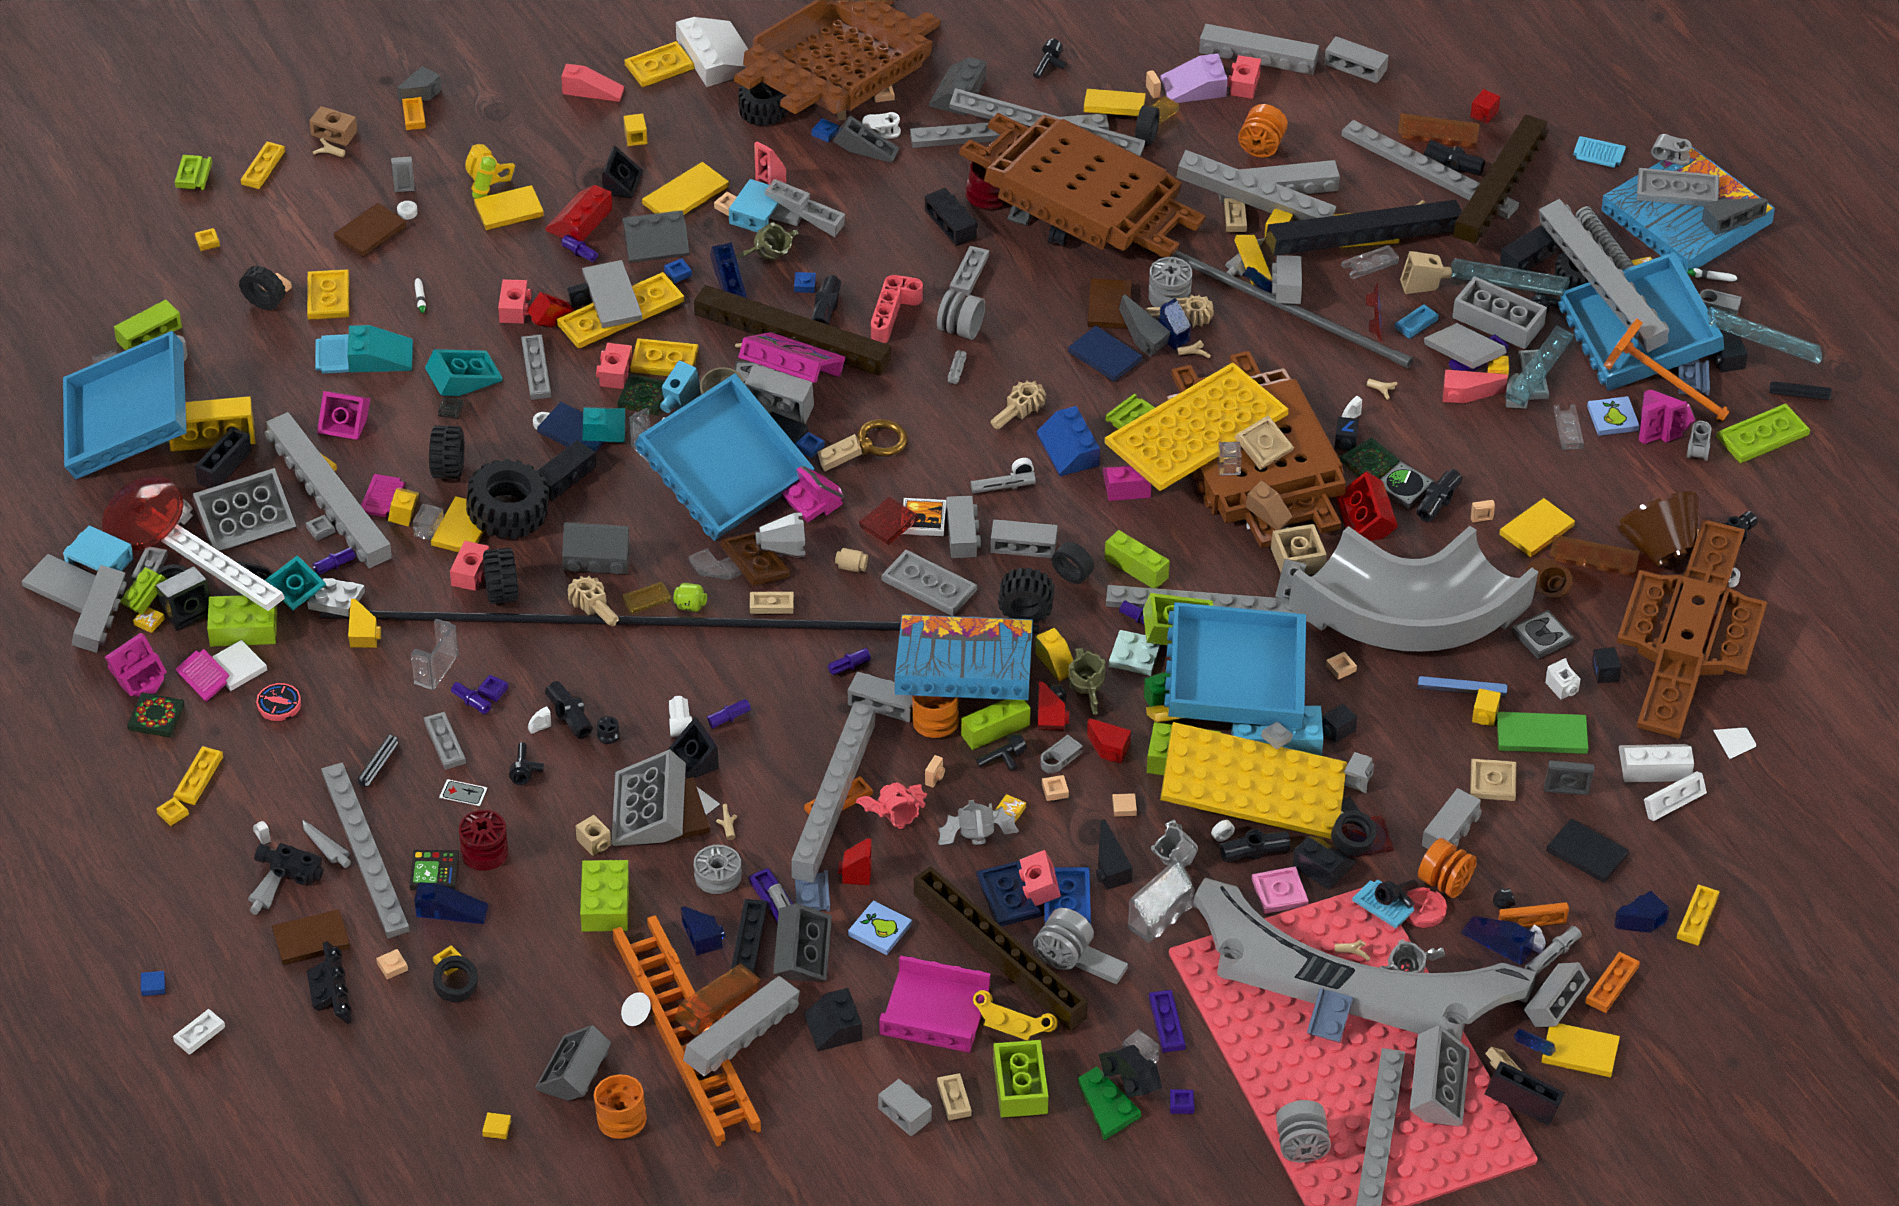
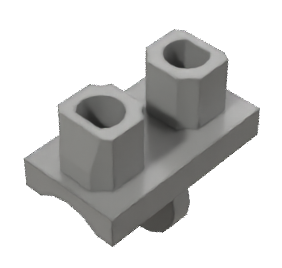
M1284 559L1276 597L1290 598L1293 574L1299 569L1305 572L1306 563Z

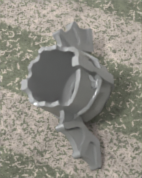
M968 800V805L959 808L958 816L948 815L946 824L938 829L940 832L938 844L953 843L958 829H960L962 836L971 839L972 844L976 845L985 843V838L993 834L994 823L1000 826L1004 834L1017 833L1019 830L1014 823L1015 817L1007 815L1002 806L997 810H992V803L987 807L975 803L974 800Z
M1172 820L1165 824L1167 827L1165 835L1159 838L1155 845L1151 846V850L1160 857L1164 864L1176 869L1180 882H1183L1187 890L1192 889L1191 877L1185 870V867L1192 863L1198 852V847L1191 837L1183 831L1182 825Z
M1403 939L1398 941V945L1391 951L1388 958V966H1380V968L1423 973L1426 967V959L1433 961L1446 955L1443 948L1438 950L1431 948L1429 951L1424 952L1416 944L1405 942Z

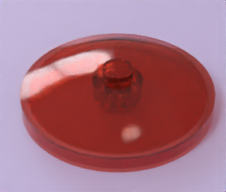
M150 476L135 480L118 491L108 503L102 518L103 532L131 544L132 551L148 548L164 539L177 525L183 512L184 502L182 494L172 481L164 477Z

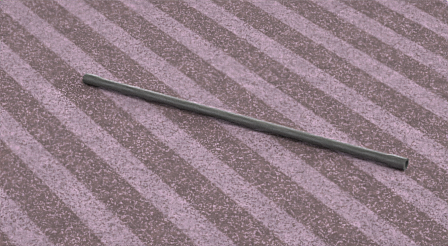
M1178 250L1171 256L1186 261L1192 269L1384 356L1407 369L1413 362V357L1384 346L1292 303H1276V295H1272L1263 289Z

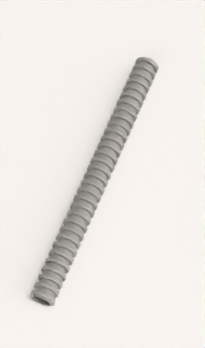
M1589 206L1579 209L1575 217L1581 220L1586 231L1589 230L1591 232L1593 240L1601 244L1604 253L1607 256H1611L1617 269L1625 270L1633 267L1634 264L1613 236L1610 235V232L1607 231V228L1604 227L1594 211Z

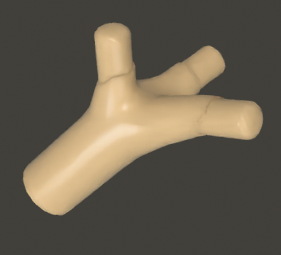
M324 138L320 139L324 148L313 151L314 155L330 153L342 158L345 155V150L329 144Z
M1201 340L1194 345L1177 348L1179 356L1199 354L1207 358L1211 357L1210 354L1200 349L1204 346Z
M1370 378L1367 381V386L1381 391L1386 400L1390 399L1387 390H1394L1397 382L1383 383Z
M723 804L724 820L717 819L716 823L724 827L727 840L735 839L733 823L737 815L734 814L730 817L727 804Z
M1362 940L1349 944H1335V953H1353L1362 956L1367 961L1371 959L1365 952L1360 950L1361 947L1366 945Z

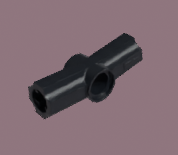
M1431 139L1423 154L1455 171L1462 170L1481 176L1485 166V159L1466 154L1461 147L1453 146L1449 148Z
M829 275L824 278L821 289L817 290L812 320L829 325L832 313L837 308L838 294L841 288V280L837 276Z
M1451 469L1446 471L1437 482L1433 481L1430 483L1426 497L1416 510V515L1422 521L1427 523L1433 521L1441 508L1448 506L1454 491L1462 483L1463 477L1457 470Z
M554 681L546 687L545 694L555 705L557 717L565 719L573 734L578 739H583L591 734L593 727L584 714L582 699L580 697L573 698L559 681Z
M1253 829L1248 831L1245 837L1220 843L1219 849L1221 857L1226 863L1245 857L1259 859L1264 853L1289 851L1290 839L1288 831L1263 833L1260 830Z

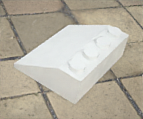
M691 17L676 22V39L694 62L695 70L706 87L732 80L735 74L747 68L743 65L744 52L748 48L730 21Z

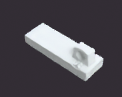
M1696 771L1690 776H1686L1645 798L1644 802L1648 819L1655 821L1706 794L1702 773Z

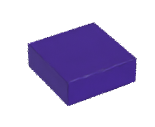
M489 675L477 690L479 695L497 702L509 687L507 682Z
M1170 1089V1114H1194V1090Z

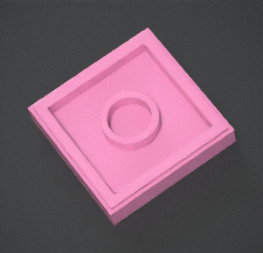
M1296 866L1252 874V882L1264 914L1308 905L1309 901Z

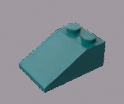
M371 325L349 326L347 352L349 373L412 371L413 339Z
M434 349L425 366L427 373L441 396H461L502 382L503 380L487 351Z

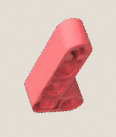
M899 275L886 277L871 320V339L887 343L900 304L919 305L922 303L923 283L920 279Z

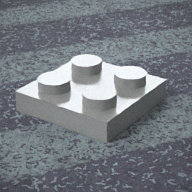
M323 578L326 586L311 596L308 601V609L349 617L351 599H356L359 602L365 593V586L355 584L354 582Z

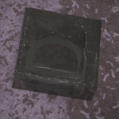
M443 397L438 409V416L459 419L464 407V400Z

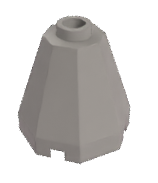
M802 512L792 513L761 526L759 532L755 533L756 545H761V550L794 558L805 557L806 552L803 549V546H805L804 523L801 520Z

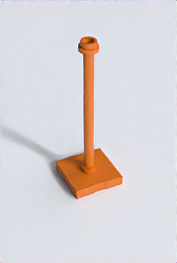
M1636 318L1603 366L1610 370L1623 352L1625 354L1629 353L1718 415L1716 419H1720L1723 422L1730 412L1726 406L1722 409L1633 346L1634 343L1631 341L1643 324L1642 321Z

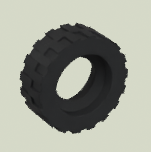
M259 265L251 266L239 280V288L244 297L251 304L263 310L275 309L285 297L286 288L282 280L271 270L266 269V267H260Z

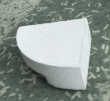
M1358 396L1353 398L1345 408L1342 417L1357 418L1361 415L1362 399Z
M548 707L542 708L531 718L528 724V730L531 734L551 727V715Z
M260 821L255 824L253 831L262 844L271 842L269 828L266 823Z
M1534 924L1523 938L1522 944L1538 953L1545 949L1546 942L1542 930Z

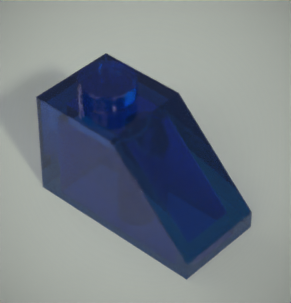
M686 906L681 907V922L696 956L723 948L724 929L722 925L717 924L715 917Z

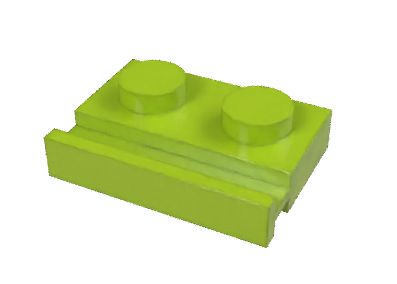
M183 155L175 179V187L186 189L201 187V190H204L212 165V158L208 157L206 159L203 156Z
M1133 394L1106 414V421L1112 422L1114 427L1120 429L1155 407L1142 398L1138 399L1137 395Z
M145 567L138 574L131 587L125 592L120 603L142 615L158 594L156 585L167 579L163 575H159L157 572Z

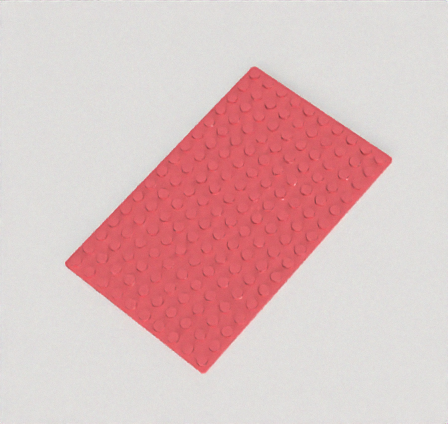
M1362 888L1264 918L1280 931L1312 948L1345 960L1378 968L1380 966H1388V958L1394 947L1398 945V941L1404 939L1405 942H1411L1402 925L1395 929L1352 901V898ZM1212 935L1169 949V956L1305 1206H1356L1382 1048L1405 1051V1058L1381 1206H1412L1537 1163L1538 1158L1508 1106L1484 1094L1491 1077L1464 1031L1461 1042L1470 1049L1463 1124L1461 1126L1424 1122L1410 1111L1417 1033L1349 1014L1340 1043L1307 1034L1315 1004L1218 976L1217 969L1220 953L1216 950ZM1362 940L1366 945L1361 947L1360 950L1365 952L1371 959L1367 961L1362 956L1353 953H1335V944H1349ZM1426 967L1423 973H1429ZM1298 1100L1318 1102L1324 1107L1326 1113L1327 1129L1331 1141L1330 1151L1320 1159L1311 1162L1297 1163L1289 1161L1281 1153L1280 1135L1277 1131L1275 1119L1276 1114L1281 1107Z

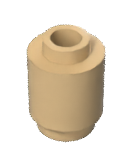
M842 548L841 552L837 551L835 564H838L839 569L858 573L860 571L865 572L868 563V555L863 554V551Z

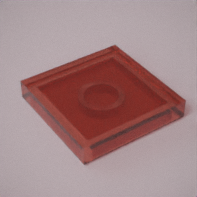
M889 496L861 519L859 525L889 545L916 523L919 517L918 514Z

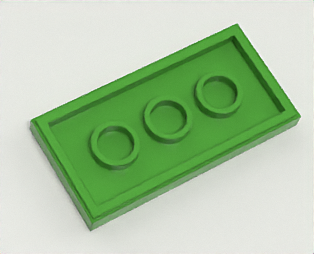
M1497 712L1498 751L1588 753L1586 715Z

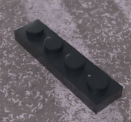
M744 899L730 970L732 977L754 979L768 907L767 901Z

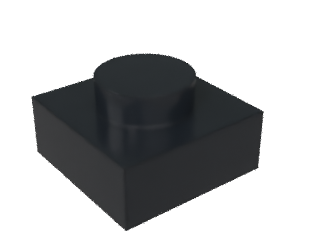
M587 283L567 288L569 303L572 307L591 302Z

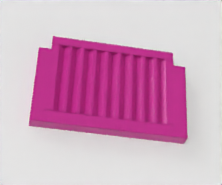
M374 474L361 507L367 514L386 517L390 512V505L395 490L397 488L404 489L406 483L401 482V478Z
M205 649L201 652L196 650L175 669L206 702L227 684L226 679L230 676Z

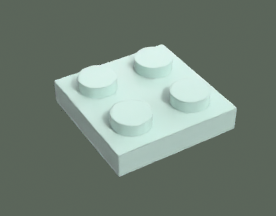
M1120 630L1109 659V667L1151 676L1161 645L1146 643V635Z

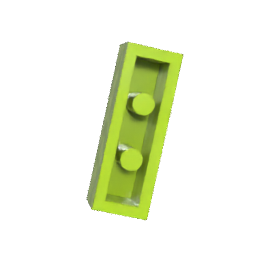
M164 300L114 326L116 341L126 351L170 331L174 332L182 328L180 312L167 300Z
M1118 530L1105 542V560L1151 588L1157 589L1169 578L1170 560L1122 531Z
M1002 700L963 717L961 736L972 750L1029 726L1030 707L1025 700Z

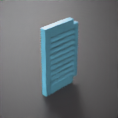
M1579 136L1573 155L1576 156L1577 160L1615 168L1616 165L1620 166L1626 146Z
M348 334L322 336V339H316V371H322V374L349 372L347 356Z
M1378 879L1375 882L1370 880L1352 898V901L1396 929L1414 912L1413 906L1408 909L1399 899L1389 905L1379 903L1375 898V889L1383 882Z

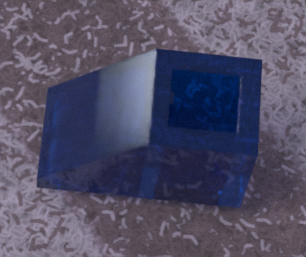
M1174 298L1160 307L1159 322L1171 331L1167 344L1177 350V348L1190 341L1191 324L1178 300Z
M1649 891L1644 895H1639L1627 906L1620 907L1616 912L1614 926L1622 930L1650 933L1667 922L1669 907L1652 891Z

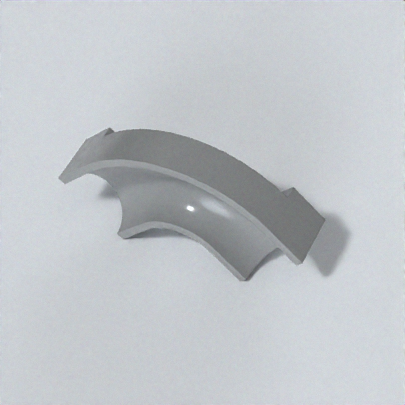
M1348 526L1343 531L1340 542L1330 559L1315 575L1310 577L1300 569L1293 574L1288 607L1297 614H1306V620L1321 631L1329 626L1352 639L1386 649L1418 652L1437 651L1468 644L1484 637L1498 627L1506 629L1531 606L1539 572L1530 568L1522 577L1514 578L1498 571L1481 552L1477 542V530L1471 526L1465 529L1439 553L1421 559H1406L1391 555Z

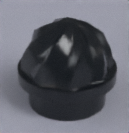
M1050 683L1048 687L1064 702L1067 698L1066 690L1058 683L1056 685Z
M1501 888L1495 893L1493 904L1497 908L1509 909L1511 906L1516 905L1510 888Z

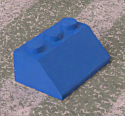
M1077 406L1056 411L1037 430V435L1059 476L1099 466L1100 448Z

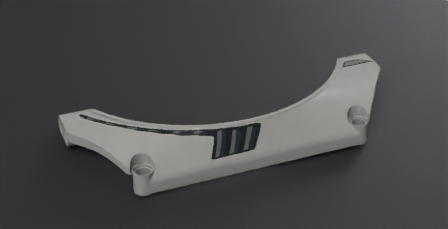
M1204 878L1195 894L1193 907L1198 908L1206 919L1216 950L1220 953L1217 969L1218 976L1314 1004L1316 1003L1320 988L1353 997V1002L1349 1014L1417 1034L1440 1025L1461 1042L1465 1024H1471L1478 1017L1498 1005L1515 1000L1527 1003L1537 976L1535 971L1507 963H1499L1490 967L1463 972L1417 973L1389 970L1345 960L1312 948L1280 931L1250 906L1237 886L1209 878Z

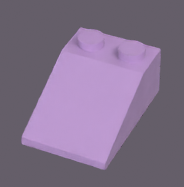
M1219 53L1198 56L1162 74L1160 77L1169 104L1227 96L1228 79Z

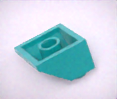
M583 407L582 441L625 442V408Z
M298 555L264 580L283 593L285 599L282 601L292 611L326 586V583Z

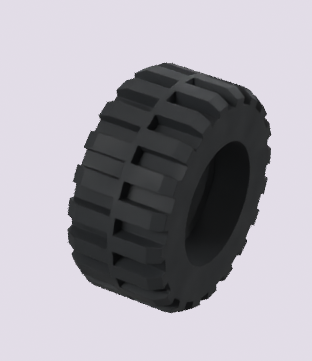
M504 459V461L494 460L491 464L486 463L481 466V469L478 468L469 479L466 500L467 515L474 525L477 524L476 527L482 532L486 531V534L492 537L494 535L500 539H505V537H510V539H517L518 536L525 537L529 535V532L533 533L545 521L549 500L548 483L538 470H534L533 466L525 465L519 460L514 462L511 459ZM500 495H510L517 497L522 501L516 503H505L498 501L493 497Z

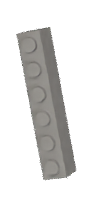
M1205 24L1200 37L1199 53L1206 55L1219 53L1220 57L1237 60L1238 55L1261 59V65L1313 75L1318 62L1319 45Z
M1335 160L1240 169L1302 194L1339 190L1340 175ZM1218 193L1220 203L1224 202V198H1229Z
M778 976L686 1045L683 1061L703 1076L711 1071H716L721 1063L727 1059H732L737 1051L749 1046L753 1039L757 1036H762L773 1024H778L786 1014L793 1013L799 1004L800 991Z

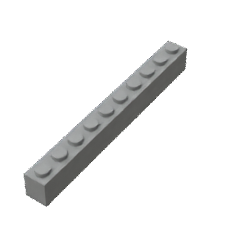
M1558 199L1540 208L1539 218L1542 226L1624 326L1629 329L1636 318L1643 322L1634 336L1642 348L1648 353L1666 344L1669 333L1667 324L1664 321H1660L1657 312L1647 305L1643 295L1637 293L1634 284L1627 281L1624 272L1621 269H1617L1611 256H1607L1601 244L1593 240L1591 232L1584 229L1581 220L1578 217H1574L1570 207Z
M289 412L266 421L267 431H265V436L268 442H272L275 445L278 455H282L285 458L288 468L295 471L298 481L305 484L308 494L315 497L318 507L325 510L329 521H333L338 533L344 535L348 546L354 548L358 559L364 562L368 568L391 559V546L388 540Z
M853 703L792 857L793 879L814 883L847 799L849 789L852 786V781L855 778L875 727V706Z

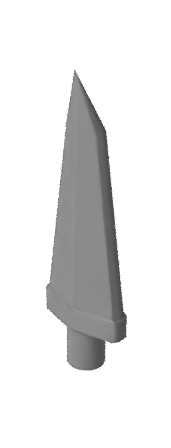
M1265 238L1257 239L1259 247H1261ZM1240 253L1225 264L1229 269L1226 273L1232 276L1235 274L1242 276L1245 273L1246 268Z
M303 820L304 831L331 863L339 862L344 868H347L351 864V861L347 858L350 853Z
M271 870L248 898L253 903L250 912L254 915H257L261 908H270L282 878L276 876Z

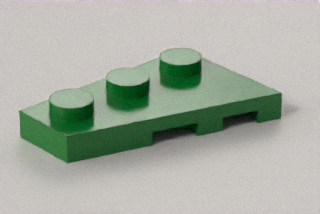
M1097 1066L1078 1078V1084L1087 1104L1090 1105L1094 1114V1120L1099 1125L1104 1141L1141 1118V1111L1107 1076L1104 1077V1073Z

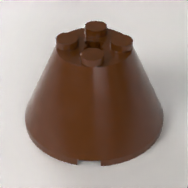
M1692 491L1677 492L1672 494L1673 498L1664 501L1661 498H1657L1630 511L1619 520L1621 525H1616L1618 532L1658 568L1665 566L1668 569L1675 568L1680 565L1679 561L1690 559L1697 539L1699 505L1697 493Z

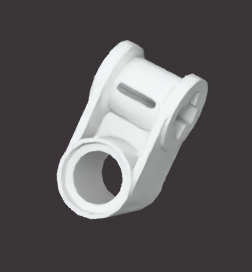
M897 113L870 114L862 119V124L885 139H894L901 134V129L898 126L900 117Z

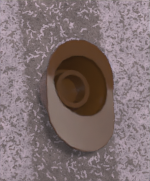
M1538 558L1527 566L1525 573L1530 568L1539 572L1535 586L1536 591L1554 599L1570 594L1573 577L1567 568L1548 558Z

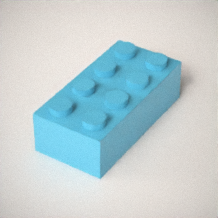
M1304 706L1302 729L1285 727L1293 734V737L1289 743L1282 747L1322 756L1323 727L1321 706ZM1231 722L1232 736L1269 744L1261 737L1262 730L1267 728L1268 725Z

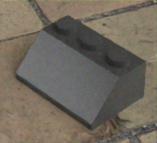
M967 57L950 66L930 100L929 107L966 116L967 113L949 108L954 90L957 88L978 94L986 81L987 61Z
M683 210L622 218L623 236L629 263L690 255Z
M564 522L563 571L628 574L631 557L629 526Z
M799 903L779 908L774 975L793 981L826 982L832 915Z
M593 1025L565 1034L536 1084L535 1089L567 1101L583 1097L589 1090L588 1085L591 1080L597 1075L600 1063L607 1057V1050L612 1042Z

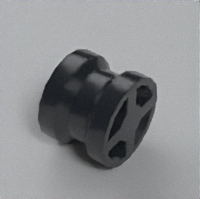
M1051 225L1048 243H1058L1060 246L1065 247L1069 233Z
M605 716L598 720L597 737L601 743L613 744L618 741L619 722L616 718Z

